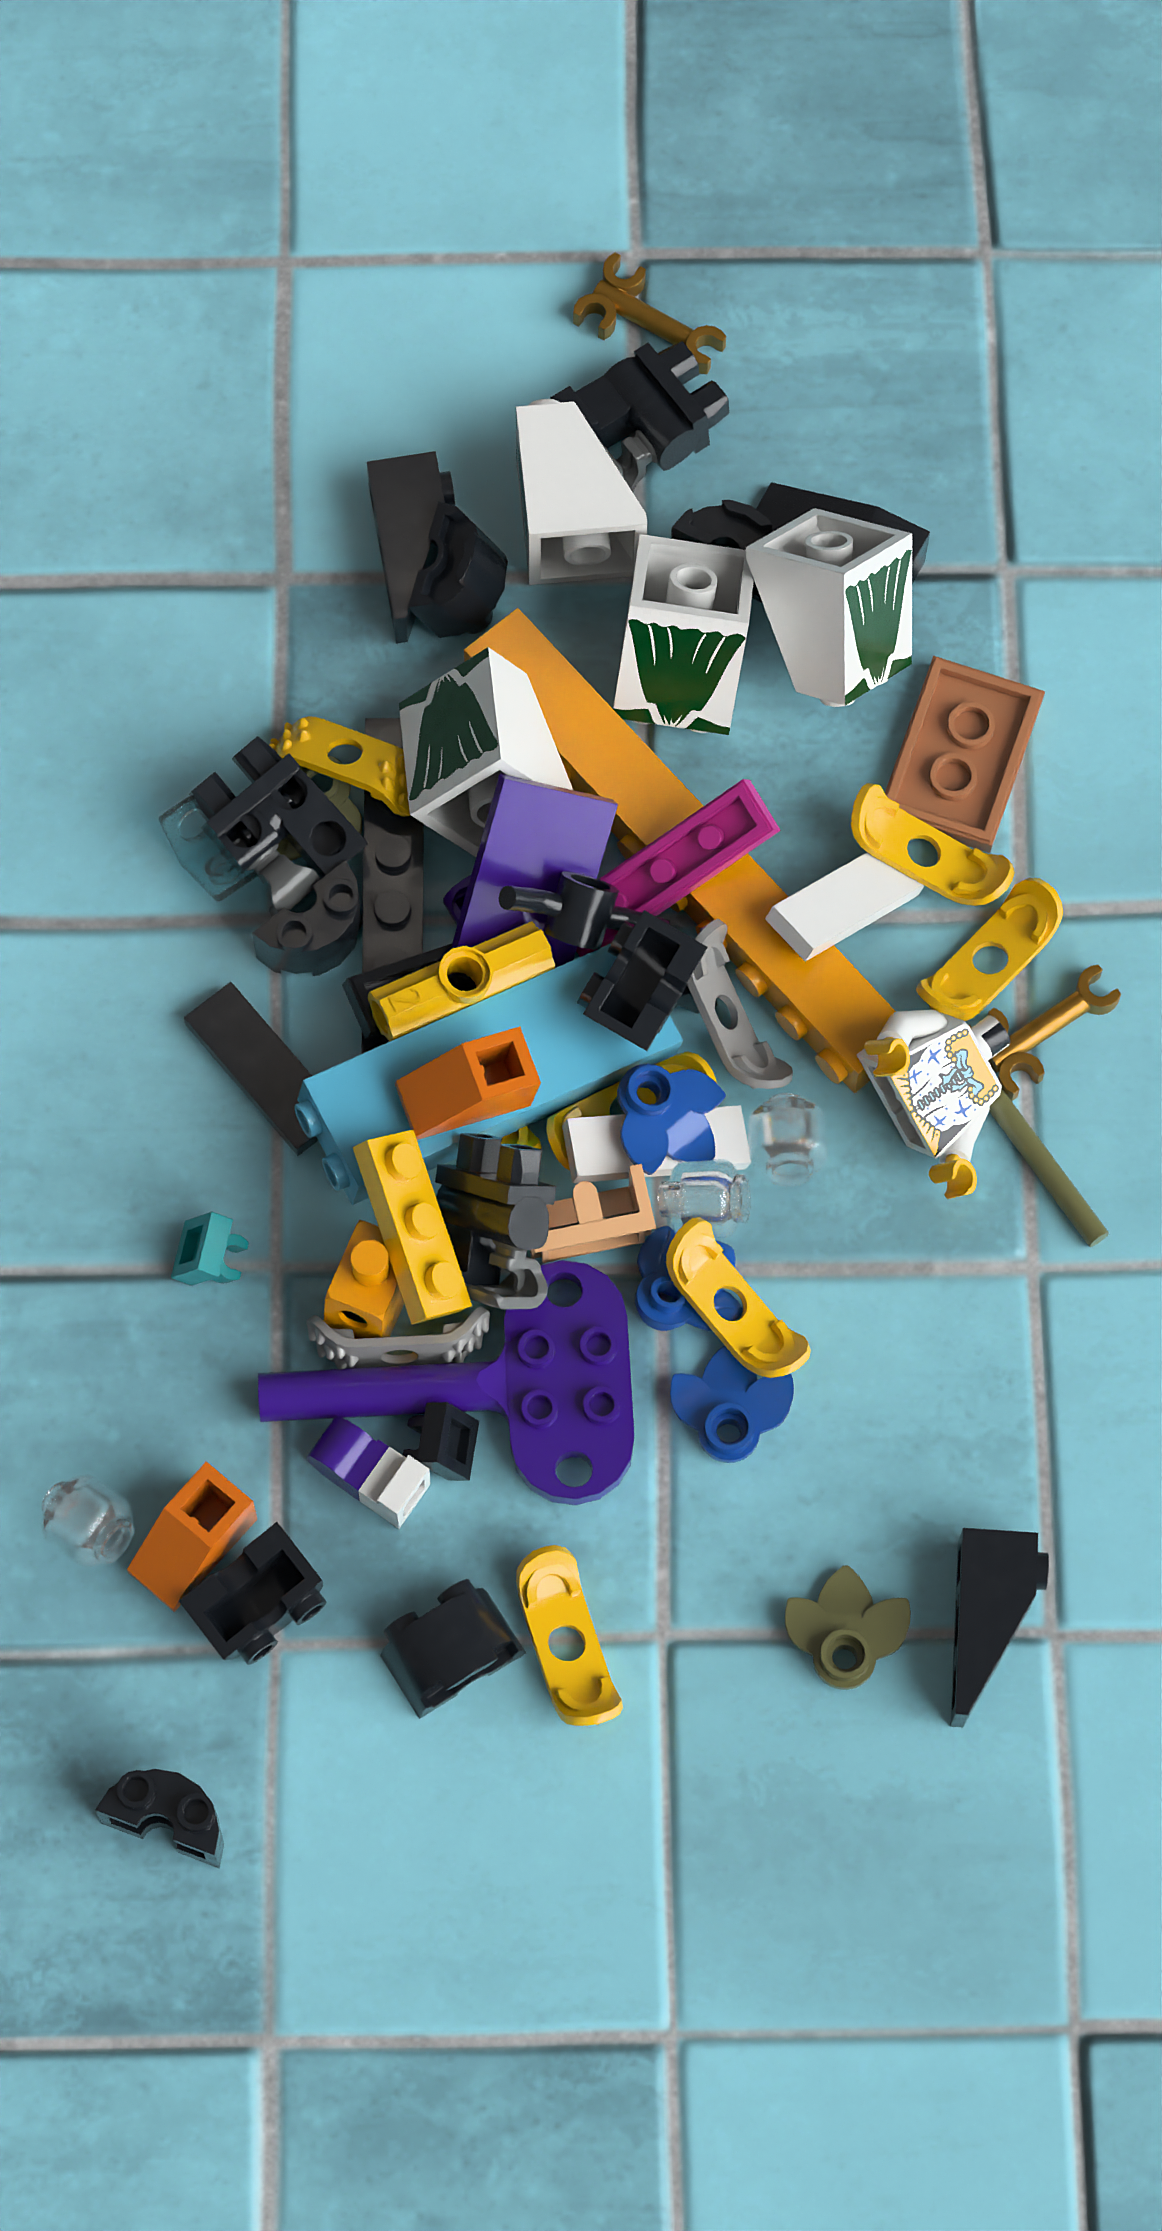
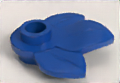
M640 1064L629 1069L619 1082L617 1098L621 1109L626 1114L620 1130V1139L630 1161L634 1165L642 1164L643 1172L647 1175H652L656 1172L666 1155L673 1160L685 1164L712 1162L715 1158V1141L705 1114L715 1109L726 1097L725 1092L708 1075L693 1069L669 1073L664 1068L654 1064ZM637 1089H650L656 1096V1103H643L638 1098Z
M669 1226L656 1229L642 1244L637 1257V1265L643 1279L635 1293V1305L641 1319L649 1327L660 1331L673 1330L686 1323L706 1331H712L680 1293L669 1276L666 1266V1253L676 1232ZM715 1240L722 1247L724 1256L735 1268L736 1258L734 1249L726 1243ZM723 1289L717 1290L714 1295V1307L717 1313L725 1320L735 1321L743 1312V1307L729 1292ZM657 1293L667 1294L673 1297L676 1302H665Z
M724 1345L709 1360L702 1378L684 1373L673 1375L670 1400L677 1417L698 1431L700 1445L711 1458L724 1463H734L744 1460L753 1453L759 1442L760 1434L772 1430L784 1422L793 1401L794 1384L790 1373L780 1377H762L757 1380V1375L740 1364ZM730 1424L738 1428L740 1437L734 1442H724L719 1438L717 1430L723 1425Z

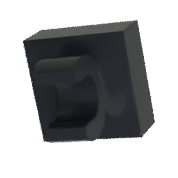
M426 1402L424 1416H413L408 1419L407 1424L408 1427L421 1434L419 1448L416 1450H403L402 1455L406 1458L408 1455L428 1467L429 1470L449 1481H470L479 1420L448 1402Z

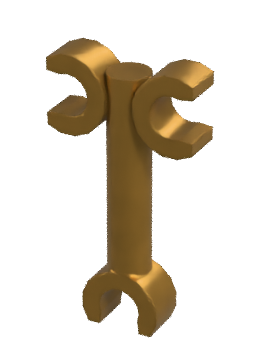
M614 252L608 256L603 266V280L599 281L592 294L584 295L574 305L573 324L579 327L587 315L592 313L600 314L604 319L601 320L598 326V338L605 340L615 330L617 313L673 345L683 341L693 353L698 363L699 374L707 375L711 369V358L700 353L697 349L708 345L723 352L726 347V335L723 331L715 326L708 325L694 330L635 298L644 288L646 269L640 266L631 278H618L615 274L620 268L621 255Z
M1099 964L1085 969L1078 979L1074 993L1009 1036L1010 1045L988 1061L995 1072H999L998 1080L1001 1088L1011 1101L1018 1097L1020 1091L1010 1076L1013 1072L1022 1070L1028 1073L1036 1084L1043 1080L1045 1074L1043 1064L1039 1059L1027 1052L1086 1012L1102 1015L1109 1013L1117 1006L1121 997V992L1118 989L1111 991L1103 997L1094 995L1089 989V986L1101 977L1103 969ZM996 1008L988 1011V1015L996 1018L1008 1033L1009 1025L1005 1015Z

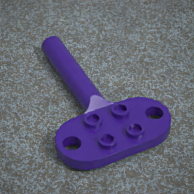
M561 1260L541 1265L540 1267L548 1288L557 1280H571L579 1286L582 1296L578 1302L569 1307L556 1306L551 1303L546 1295L542 1304L536 1308L506 1309L504 1349L495 1360L487 1362L258 1373L260 1422L334 1419L335 1416L355 1418L424 1414L426 1402H448L463 1412L494 1411L501 1414L508 1423L510 1449L515 1469L530 1490L555 1503L579 1505L599 1500L616 1488L631 1466L635 1435L628 1318L622 1294L606 1274L586 1263ZM572 1457L581 1458L586 1461L592 1471L588 1482L578 1487H570L561 1483L556 1475V1469L562 1461Z

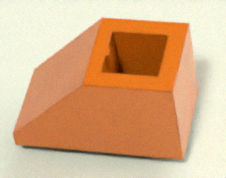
M519 1026L462 1043L396 1080L395 1087L410 1129L414 1130L416 1139L419 1140L529 1107L534 1100L541 1081Z
M205 1462L163 1508L128 1566L127 1572L175 1612L181 1605L179 1600L206 1578L258 1520L253 1500L208 1462Z

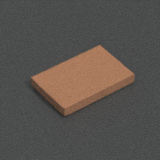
M933 656L885 795L890 800L900 804V809L960 843L990 853L1043 702L1045 691Z

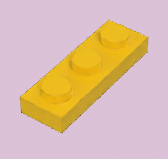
M414 1130L369 1139L352 1147L411 1325L457 1313L471 1307L472 1303Z

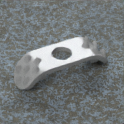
M720 919L713 920L708 925L702 927L700 933L695 938V940L708 948L687 982V986L727 1071L743 1084L751 1086L752 1089L782 1088L792 1081V1067L785 1061L774 1057L767 1041H758L724 964L730 961L723 945L728 926ZM716 998L721 999L729 1009L731 1015L730 1029L724 1027L717 1017L715 1011Z
M478 1307L465 1322L444 1325L441 1335L355 1339L352 1329L330 1328L317 1315H313L307 1320L310 1341L316 1342L319 1357L322 1358L326 1355L329 1360L336 1364L338 1369L463 1363L465 1357L474 1348L477 1350L481 1349L483 1334L489 1330L490 1313L485 1308ZM394 1350L413 1351V1353L405 1355L386 1354Z

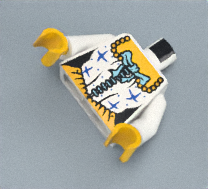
M936 1010L896 1011L889 1017L877 1040L867 1041L864 1045L865 1049L856 1055L906 1146L935 1159L939 1157L940 1164L934 1165L929 1169V1177L935 1184L947 1181V1190L944 1194L946 1199L971 1194L977 1184L976 1172L970 1163L974 1143L990 1110V1105L1001 1093V1084L988 1061L1010 1045V1037L1002 1024L991 1015H988L970 1028L965 1021L941 1012L939 1013Z

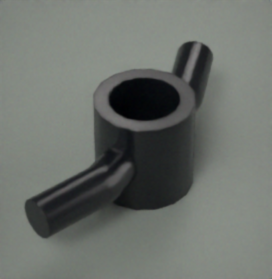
M569 871L561 873L555 892L505 886L501 889L498 898L500 906L505 910L548 915L543 929L546 934L562 942L593 950L601 948L607 928L619 931L625 920L636 925L642 915V912L615 906L619 890L613 885L588 875ZM659 918L660 920L669 924V920Z

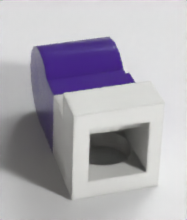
M339 1416L334 1417L306 1457L308 1462L323 1476L398 1529H400L431 1484L428 1467L409 1455L406 1458L379 1439L377 1441L374 1440L361 1428Z

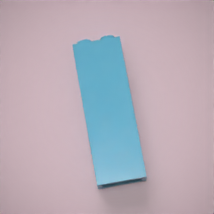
M609 944L304 1079L297 1099L299 1103L295 1104V1113L308 1138L316 1136L326 1154V1157L322 1158V1164L330 1184L337 1192L344 1189L351 1205L368 1199L369 1196L352 1147L369 1139L411 1130L395 1087L396 1080L456 1046L520 1026L541 1084L529 1107L417 1140L427 1171L436 1168L437 1164H445L457 1158L461 1133L489 1134L500 1138L507 1136L621 1081L624 1074L634 1066L656 1064L676 1055L683 1039L669 1016L663 1028L653 1040L649 1050L645 1051L583 1015L586 1008L577 1004V1001L594 972L606 977L617 958L607 952L611 945Z

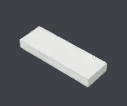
M865 853L775 904L765 919L806 962L917 897L925 885L869 853Z
M741 1105L716 1107L705 1114L715 1141V1158L712 1162L685 1164L673 1160L666 1155L656 1172L652 1175L644 1173V1177L746 1169L752 1161ZM626 1114L569 1118L565 1121L562 1129L572 1183L629 1179V1166L634 1164L624 1151L620 1139V1130Z

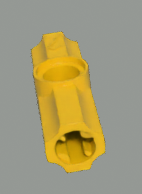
M533 921L474 947L461 946L453 948L443 956L441 961L370 991L368 1001L372 1009L373 1018L381 1034L390 1042L555 969L556 965L552 957L551 946L542 929L536 927ZM453 973L466 974L475 982L476 988L470 991L458 990L451 985L447 976Z

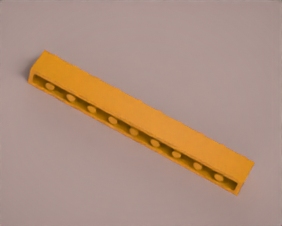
M516 608L464 649V662L489 647L527 673L573 790L613 799L618 804L611 832L618 838L617 846L626 860L703 807L699 800L519 608ZM747 853L670 906V908L676 912H680L683 909L697 924V934L700 933L702 927L716 919H720L728 926L723 945L729 959L737 967L735 973L744 988L754 997L758 998L763 995L777 1010L775 1017L783 1030L796 1041L803 1038L817 1053L815 1060L823 1073L836 1084L843 1081L855 1094L871 1081L856 1054L865 1049L864 1045L867 1041L877 1040L889 1017L896 1011L834 945L806 962L765 919L771 908L788 898V896Z

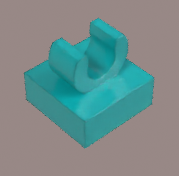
M211 1211L186 1220L171 1278L191 1286L211 1279L223 1284L239 1280L242 1272L231 1269L225 1264L223 1260L225 1251L227 1249L230 1252L238 1253L247 1250L249 1242L241 1235L230 1234L233 1219Z

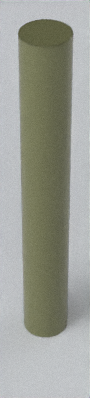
M1001 1088V1093L990 1105L989 1112L1088 1246H1095L1108 1236V1230Z

